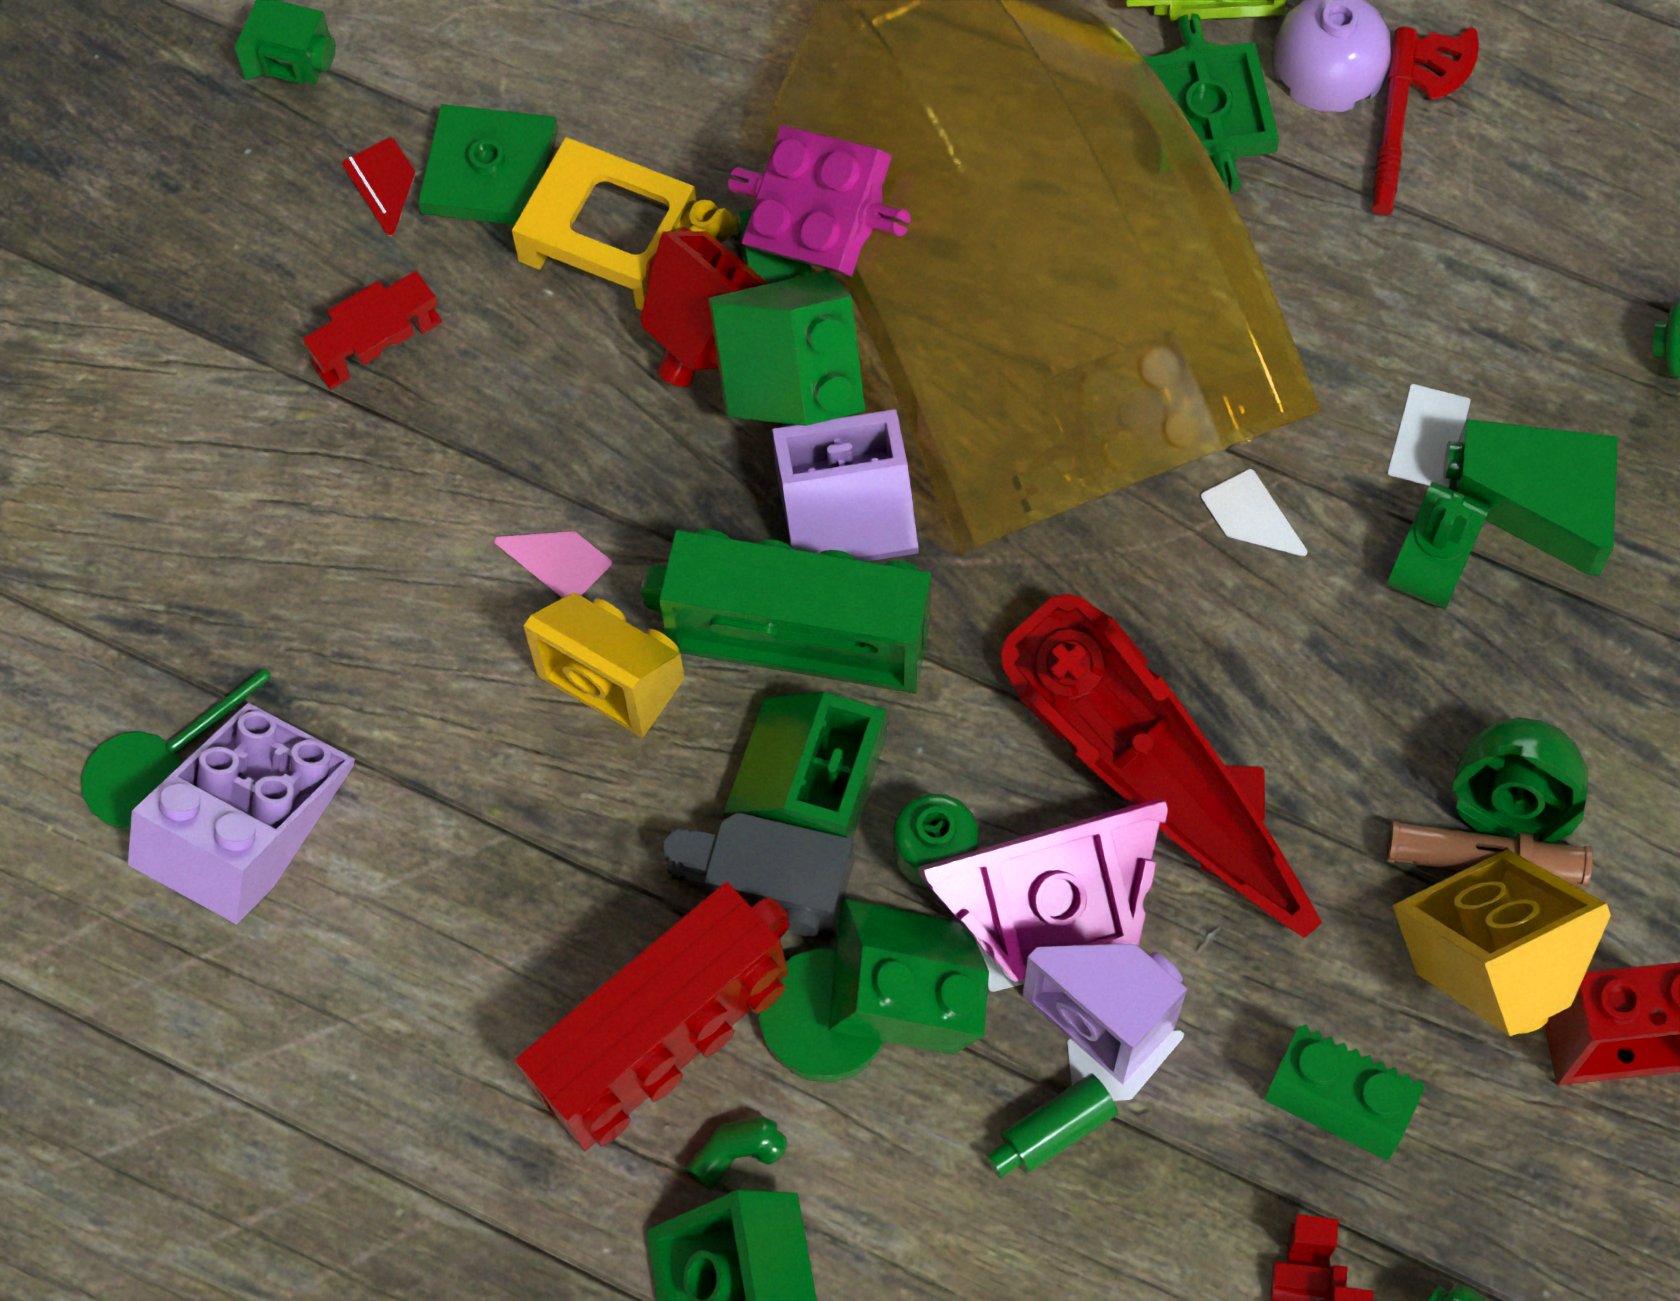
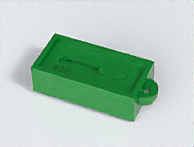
M697 529L694 532L676 530L667 566H653L646 569L640 588V594L644 598L643 605L662 614L665 635L678 646L679 653L917 694L930 628L931 572L920 571L915 565L898 560L887 561L884 564L856 560L854 556L839 550H824L820 554L794 550L790 545L773 539H763L757 543L735 540L713 529Z

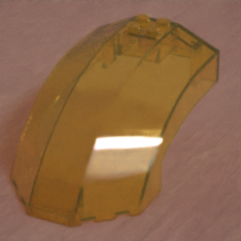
M1071 0L818 1L762 131L771 153L780 126L784 125L878 148L892 156L882 185V205L907 210L911 218L910 224L891 219L890 221L908 228V231L900 237L873 229L872 234L861 248L852 277L844 274L842 276L889 377L960 556L1015 535L1032 525L1239 444L1242 446L1283 430L1322 412L1255 246L1207 151L1180 107L1155 72L1134 47L1108 22L1088 8Z

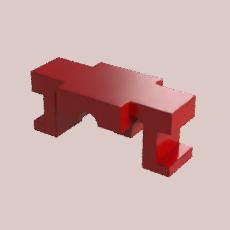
M417 270L386 289L379 280L328 310L330 322L302 339L305 348L312 356V359H310L311 365L329 390H332L350 379L345 358L354 353L362 366L379 357L382 350L391 344L397 346L414 335L409 319L412 320L421 334L442 323L441 317L434 309L438 305L436 296Z
M1296 1214L1295 1224L1291 1223L1289 1227L1287 1263L1275 1261L1272 1267L1270 1301H1373L1374 1290L1346 1287L1348 1266L1333 1265L1330 1268V1257L1337 1248L1339 1219Z

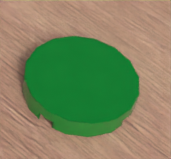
M817 948L794 955L787 960L788 975L781 980L786 986L785 991L775 1003L759 1013V1024L767 1050L782 1066L790 1069L791 1073L806 1081L833 1083L856 1076L871 1065V1061L878 1056L880 1050H883L886 1044L884 1041L828 1031L836 949Z

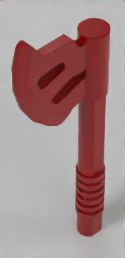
M1399 27L1395 30L1388 76L1389 87L1382 139L1378 150L1373 187L1372 211L1374 213L1387 216L1393 212L1401 166V147L1409 86L1412 84L1421 89L1431 100L1443 98L1457 90L1470 77L1477 62L1479 40L1477 30L1473 27H1469L1458 37L1431 32L1423 39L1417 38V31L1411 27ZM1437 51L1456 56L1459 60L1454 61ZM1416 63L1426 64L1443 76L1440 77Z

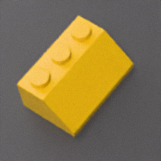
M1508 849L1392 905L1416 974L1509 1037L1515 1034L1533 1032L1544 1026L1549 1017L1571 1007L1611 916L1606 902Z

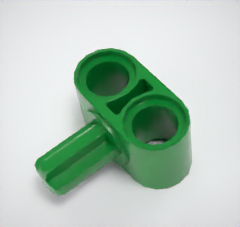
M1431 482L1386 586L1446 610L1491 505Z

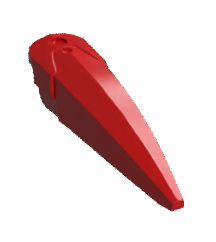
M1065 593L1049 598L1007 636L1001 650L1002 666L1013 684L1019 700L1060 741L1065 738L1074 754L1131 805L1153 799L1166 801L1168 809L1166 822H1160L1159 829L1223 881L1303 938H1306L1322 924L1309 897L1279 846L1238 782L1163 678L1146 666L1149 662L1112 616L1094 607L1083 597Z

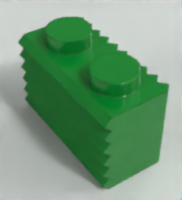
M1306 1024L1297 1028L1264 1101L1389 1161L1404 1136L1425 1087L1421 1079L1412 1082L1409 1073L1399 1076L1396 1067L1386 1070L1383 1061L1373 1063L1371 1055L1361 1057L1358 1049L1348 1051L1345 1043L1335 1045L1333 1037L1323 1039L1320 1030L1310 1033Z

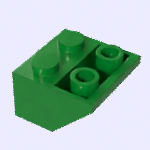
M824 691L764 698L723 813L724 818H729L736 813H742L853 839L887 740V710Z

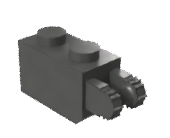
M736 813L721 822L718 835L694 829L692 832H689L687 828L685 830L678 828L676 831L671 830L665 841H662L665 851L664 859L668 865L667 873L672 875L673 880L678 879L679 883L686 881L687 885L704 888L707 897L728 881L750 907L768 897H772L775 901L779 902L788 912L787 921L790 923L788 928L790 932L814 936L821 930L835 934L841 902L844 900L854 863L853 839Z

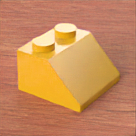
M573 592L532 614L523 625L539 678L641 738H644L685 679L681 653H679L678 646L670 638L654 629H648L644 633L627 623L623 613L603 599L596 598L591 602Z

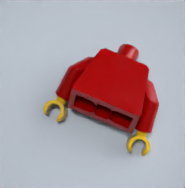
M699 200L692 206L689 217L693 225L690 228L683 226L678 231H663L657 252L646 264L647 293L640 317L642 328L666 348L657 369V374L664 381L679 387L690 386L696 370L719 369L708 298L769 284L721 243L734 234L737 228V220L726 208L719 209L711 200Z

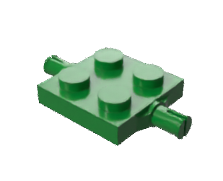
M1186 14L1176 22L1183 47L1169 54L1142 57L1139 60L1138 73L1160 167L1165 169L1200 163L1210 164L1215 178L1217 193L1226 195L1228 185L1229 194H1232L1242 186L1235 160L1242 157L1277 153L1280 140L1255 42L1227 46L1206 43L1200 16L1191 14L1189 23L1188 14Z

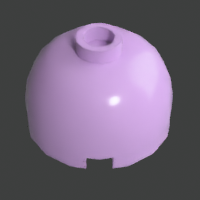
M1303 0L1288 12L1275 38L1273 73L1277 81L1280 76L1282 82L1290 88L1289 96L1298 104L1324 112H1344L1353 109L1356 101L1365 99L1370 94L1371 99L1380 91L1390 65V31L1378 10L1366 0Z

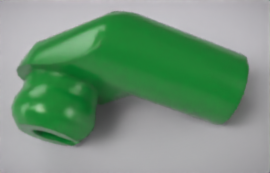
M762 1115L725 1122L716 1128L686 1165L685 1170L698 1183L711 1190L736 1158L754 1155L755 1159L767 1165L775 1163L783 1156L787 1149V1138L781 1131L777 1130V1123Z

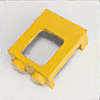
M565 137L512 229L518 261L540 270L546 258L551 257L633 290L635 306L637 309L642 310L647 293L646 264L657 252L663 231H678L683 226L690 228L693 225L689 216L692 206L696 203L695 186ZM610 182L662 202L669 207L646 251L638 255L630 254L576 233L571 229L596 184Z

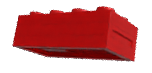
M726 881L514 1059L536 1096L584 1152L596 1142L599 1146H605L616 1139L630 1124L631 1118L628 1115L647 1098L655 1102L666 1096L681 1081L683 1077L681 1069L700 1053L705 1058L716 1053L733 1036L735 1030L732 1026L750 1010H753L756 1014L763 1012L783 994L786 986L781 980L788 975V970L780 939L787 932L790 923L787 921L788 912L779 902L775 901L772 897H768L750 907L730 883Z

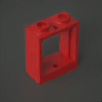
M1680 962L1585 973L1571 1007L1549 1017L1544 1025L1557 1086L1680 1073ZM1627 1050L1632 1056V1061L1630 1063L1620 1061L1618 1051Z

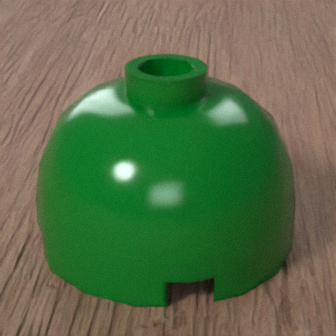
M1518 717L1499 720L1474 735L1460 756L1453 781V792L1455 791L1458 798L1456 809L1460 817L1478 833L1516 838L1514 833H1531L1533 837L1539 836L1538 841L1554 843L1571 835L1583 821L1588 792V768L1575 741L1561 729L1535 719Z

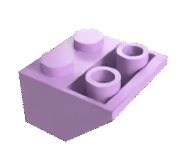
M896 409L837 418L808 426L793 425L772 429L776 472L789 542L794 550L818 554L824 550H839L854 556L856 560L866 562L918 553L919 548L908 464Z

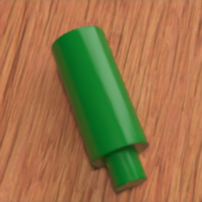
M1090 1073L1001 1131L1000 1134L1004 1143L986 1154V1159L999 1178H1002L1017 1167H1020L1026 1174H1029L1117 1116V1107L1102 1082L1094 1074Z

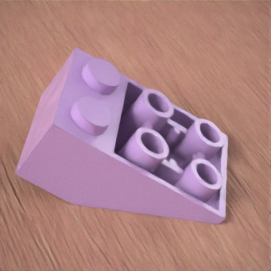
M247 703L132 810L128 866L237 925L276 885L353 768L355 759L260 708Z

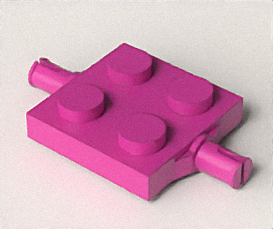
M781 125L767 168L763 174L746 170L742 167L734 168L730 174L748 182L744 183L729 178L728 186L731 192L755 197V204L741 244L757 251L852 277L861 248L872 234L873 229L901 237L905 235L908 228L890 221V219L906 224L911 222L910 214L907 210L882 205V185L892 156L878 148Z

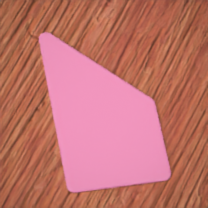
M575 531L500 536L494 539V543L561 598L573 592L582 596L612 565V561Z

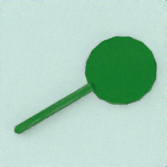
M266 669L260 670L170 742H166L158 735L138 731L119 734L102 743L88 758L81 776L82 796L92 814L107 825L130 829L132 810L182 764L177 752L270 679L271 673Z

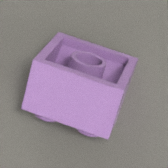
M1136 944L1037 947L1028 956L1022 997L1123 1085L1175 1029L1187 988L1181 984L1183 981L1181 973L1168 959L1156 952L1148 955Z

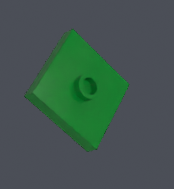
M441 104L418 202L421 214L515 225L551 163L558 131L556 117Z

